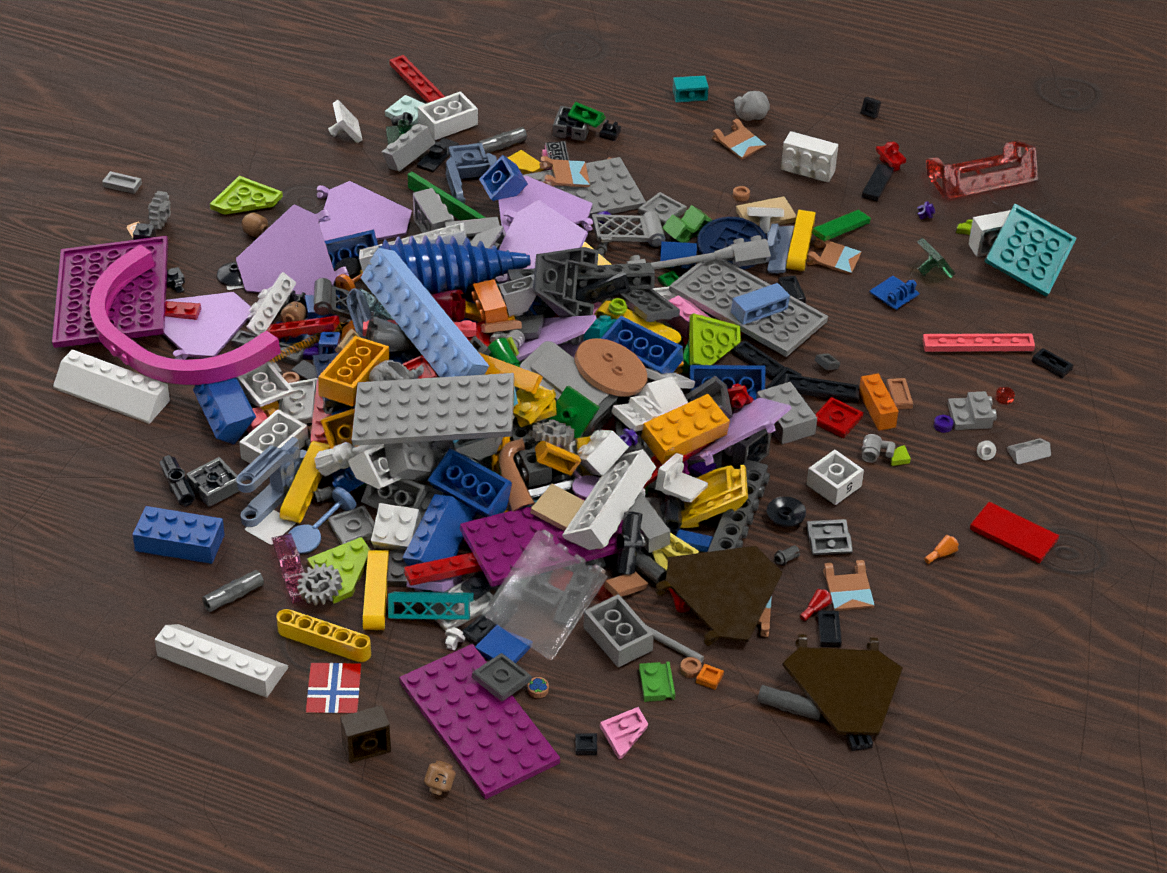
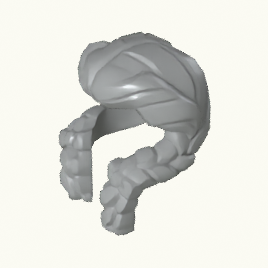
M749 91L743 97L738 96L734 99L736 114L745 121L761 120L770 109L767 96L760 91Z
M386 360L371 370L368 379L369 382L417 379L423 374L424 367L421 365L416 370L409 371L400 362Z

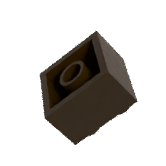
M382 705L340 717L342 745L349 763L391 752L390 724Z

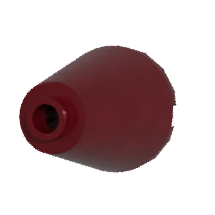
M451 290L431 295L453 322L464 320L466 301L461 297V294H463L461 290Z

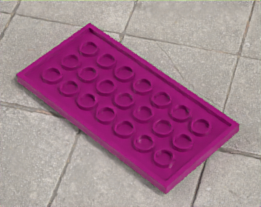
M533 505L517 509L513 512L508 511L460 524V531L491 587L619 553L616 540L618 534L622 532L623 520L620 522L617 531L612 534L608 545L600 550H589L564 539L562 536L564 530L530 513Z
M471 644L399 677V683L486 800L560 764V757L512 695L501 701L471 678L472 672L487 663L475 646Z

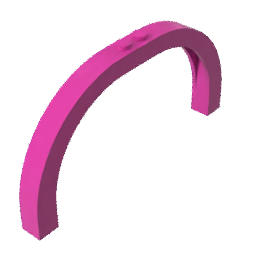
M142 245L135 247L113 262L99 277L90 296V314L95 332L101 343L113 356L120 358L125 365L128 364L141 374L158 381L182 385L210 384L225 381L246 374L281 353L278 338L265 331L243 346L222 355L195 360L171 359L147 351L120 332L109 320V311L115 297L130 281L155 266L151 251Z

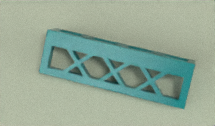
M392 592L388 594V618L469 620L470 602L474 601L473 593ZM394 602H401L407 609L402 614H394ZM417 602H421L427 608L422 614H417L412 609ZM436 603H442L445 606L446 610L442 614H437L432 609ZM456 603H464V615H457L452 607Z

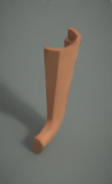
M523 438L507 443L501 449L498 460L500 476L512 482L508 501V510L512 512L523 506L535 504L513 460L514 455L518 451L525 450Z

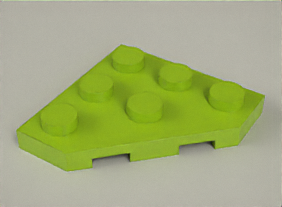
M238 176L210 203V209L226 215L273 207L283 197V193L277 189Z
M695 313L689 316L690 365H712L741 342L739 325Z
M362 537L307 558V564L311 569H314L315 564L321 567L323 563L326 564L327 568L333 565L334 570L338 569L343 580L341 583L342 589L337 590L338 596H332L333 603L352 597L355 592V586L360 581L364 572L370 548Z

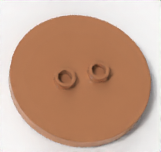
M598 338L589 339L582 342L575 353L574 360L580 374L591 385L605 393L623 397L633 396L641 392L647 382V371L642 361L632 351L616 342Z

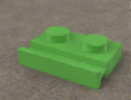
M660 662L639 664L644 702L662 701L666 698L675 700L670 662H666V664H660Z

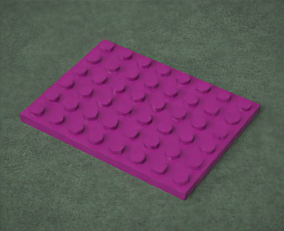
M167 236L61 249L52 337L53 347L58 348L101 342L95 332L90 314L89 303L92 290L99 277L113 262L139 245L151 251L155 266L130 281L118 293L111 305L109 320L114 327L129 338L164 334L168 260Z

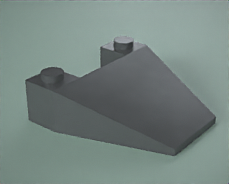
M580 247L536 254L533 291L559 317L593 315L594 304L575 300L578 270L597 269L599 251Z

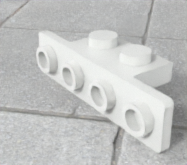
M284 272L279 275L272 287L263 289L259 293L258 302H255L249 309L251 313L247 317L250 320L247 329L255 335H260L268 329L296 285V282Z

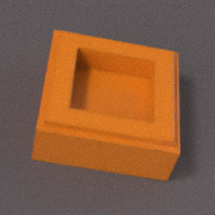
M704 664L696 678V683L716 690L724 675V671Z

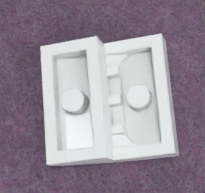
M647 396L630 397L629 404L614 405L612 408V413L635 432L643 430L645 422L665 414Z

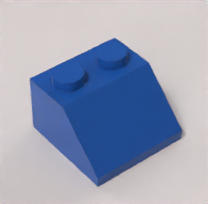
M504 155L479 178L492 201L517 196L528 185L518 166Z
M662 241L660 261L696 256L697 243ZM696 263L681 265V268L691 269Z

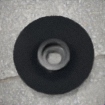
M237 262L226 263L218 269L217 278L221 283L228 286L243 285Z
M778 497L771 500L767 505L766 512L768 518L780 526H796L806 516L805 506L799 500L792 497Z

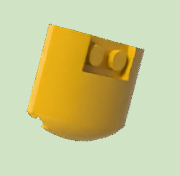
M731 465L699 476L697 479L707 482L708 486L692 502L683 501L685 510L681 512L682 525L680 528L699 527L700 521L707 520L729 509H733L734 512L739 509L748 499L746 467L740 465L741 469H734Z

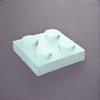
M404 95L385 110V116L391 119L393 116L402 115L404 112L411 113L413 121L410 125L406 126L412 128V126L418 123V107L424 105V103Z

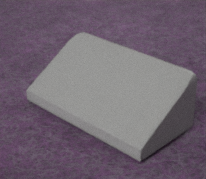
M1041 438L1007 447V451L1017 464L1051 456L1050 443Z

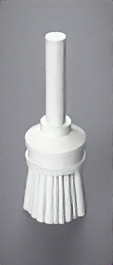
M344 442L333 449L319 451L314 458L317 465L316 469L326 477L339 469L350 467L347 460L384 444L355 447L348 442Z

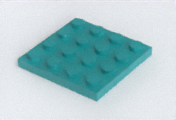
M1014 204L984 262L1047 297L1077 238L1021 206Z

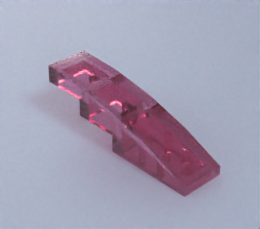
M292 534L272 537L275 554L291 603L306 600L301 598L297 588L299 586L298 579H303L301 573L305 572Z

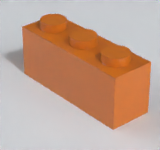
M495 280L473 284L474 291L471 292L473 302H475L477 312L479 311L481 321L484 320L486 324L509 321L506 304Z
M879 373L861 376L859 394L878 431L896 428L899 411Z

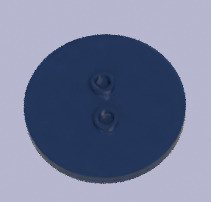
M722 217L703 226L698 234L697 247L700 255L714 253L717 250L734 244L733 241L735 239L743 238L744 242H749L753 236L760 235L761 239L766 240L767 237L764 231L750 220L740 217ZM757 264L748 265V266H741V267H739V268H741V269L744 270V269L751 268V267H753V266H755V265H757Z

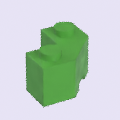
M691 205L682 219L672 214L662 229L681 243H688L690 238L698 237L703 226L713 220L700 209Z

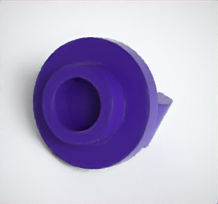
M927 201L924 205L917 207L920 219H924L927 216L933 218L935 213L933 204Z
M625 428L623 430L624 434L619 437L629 447L632 444H638L636 432L633 429Z

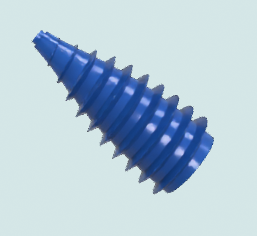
M425 235L421 244H417L413 236L410 237L408 244H403L400 237L397 236L394 245H389L387 240L384 239L382 246H378V248L395 251L431 295L461 289L465 295L467 287L475 283L492 280L501 275L504 277L508 270L524 269L531 265L530 255H526V253L497 250L496 246H493L491 249L485 248L482 241H479L477 246H472L467 237L463 244L460 245L454 236L451 237L449 244L444 243L440 235H438L435 243H430Z

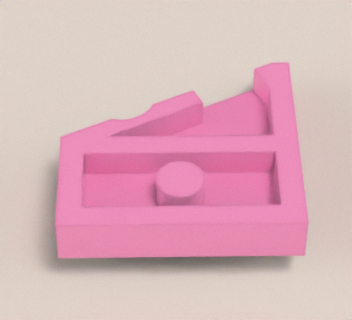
M639 707L600 722V728L620 760L648 728V722Z

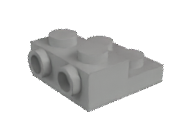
M986 391L968 392L967 398L948 399L947 405L953 419L954 429L992 428L993 421L997 418L996 410L991 409L992 397L987 396Z

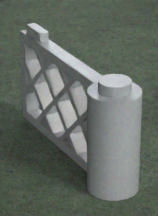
M650 211L643 216L592 214L591 216L598 241L648 242L653 247H659L662 241L665 242L664 231L659 215L656 212ZM614 221H619V222H621L622 224L619 225V224H617V223L614 222ZM632 222H639V225H635ZM610 225V226L614 227L615 229L612 230V229L608 228V226ZM625 226H628V227L632 228V230L629 231L628 229H626V228H624V227H625ZM605 231L608 234H600V232ZM621 231L626 235H620L618 232Z

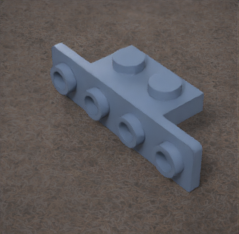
M778 223L771 224L770 231L767 232V242L771 255L767 269L769 274L785 272L794 226L779 227Z

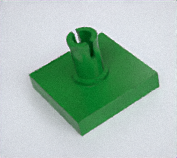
M568 385L556 402L557 415L547 419L566 423V426H571V429H574V438H581L600 407Z

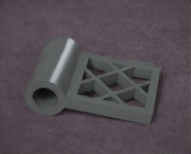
M327 278L317 279L314 282V311L319 315L332 313L352 320L348 306L345 304L350 291L332 286V282ZM336 294L341 295L343 299H340ZM339 305L343 310L336 308V306Z

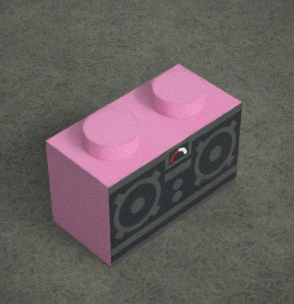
M565 141L545 143V150H542V156H547L554 160H569Z

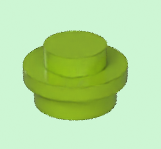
M615 298L609 303L608 309L612 314L622 315L627 311V305L623 299Z

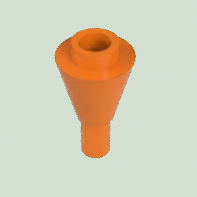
M945 535L933 552L924 557L926 563L930 564L937 558L957 552L959 545L957 540L953 536Z

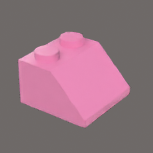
M679 295L668 300L680 309V315L665 321L686 338L690 337L689 316L695 313L709 317L697 306Z

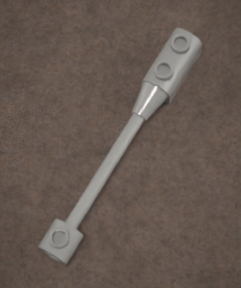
M757 235L751 237L749 242H744L743 238L735 239L733 241L734 244L717 250L714 253L654 262L651 265L655 270L717 260L732 261L733 265L741 267L769 262L771 255L767 240L761 239V236ZM639 255L631 256L629 258L630 261L626 262V264L646 263L645 259H640Z

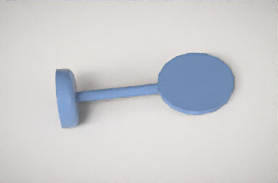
M336 487L332 492V497L336 504L313 526L300 525L290 530L285 540L287 548L296 554H306L316 549L321 541V535L317 528L339 507L345 511L353 510L356 507L354 498L345 489Z

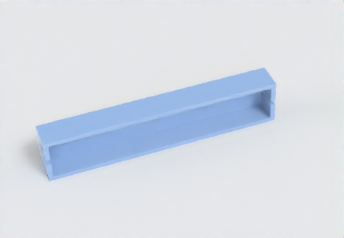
M377 248L370 260L372 264L367 265L360 278L440 377L484 375L489 368L487 362L398 254L393 250Z

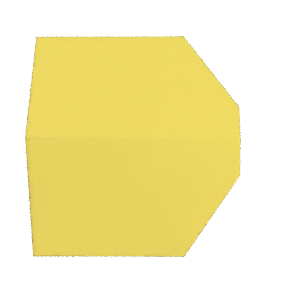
M670 533V545L652 552L655 562L666 570L668 557L699 553L697 549Z

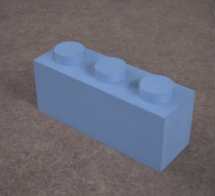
M776 283L733 298L731 313L744 325L787 310L790 295Z

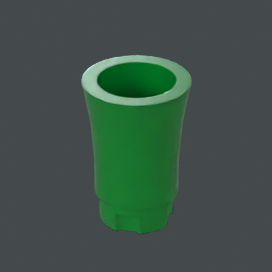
M506 338L497 339L488 346L491 351L489 353L490 357L520 367L521 363L515 356Z

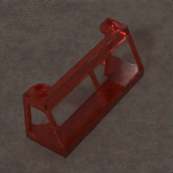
M1018 140L1006 143L1003 147V154L956 164H943L941 159L937 157L926 159L927 176L945 199L1038 180L1036 147ZM1021 147H1024L1025 152L1021 156ZM1019 162V165L985 173L980 171V169ZM975 171L977 173L971 176L960 177L961 173ZM942 178L943 189L935 179Z

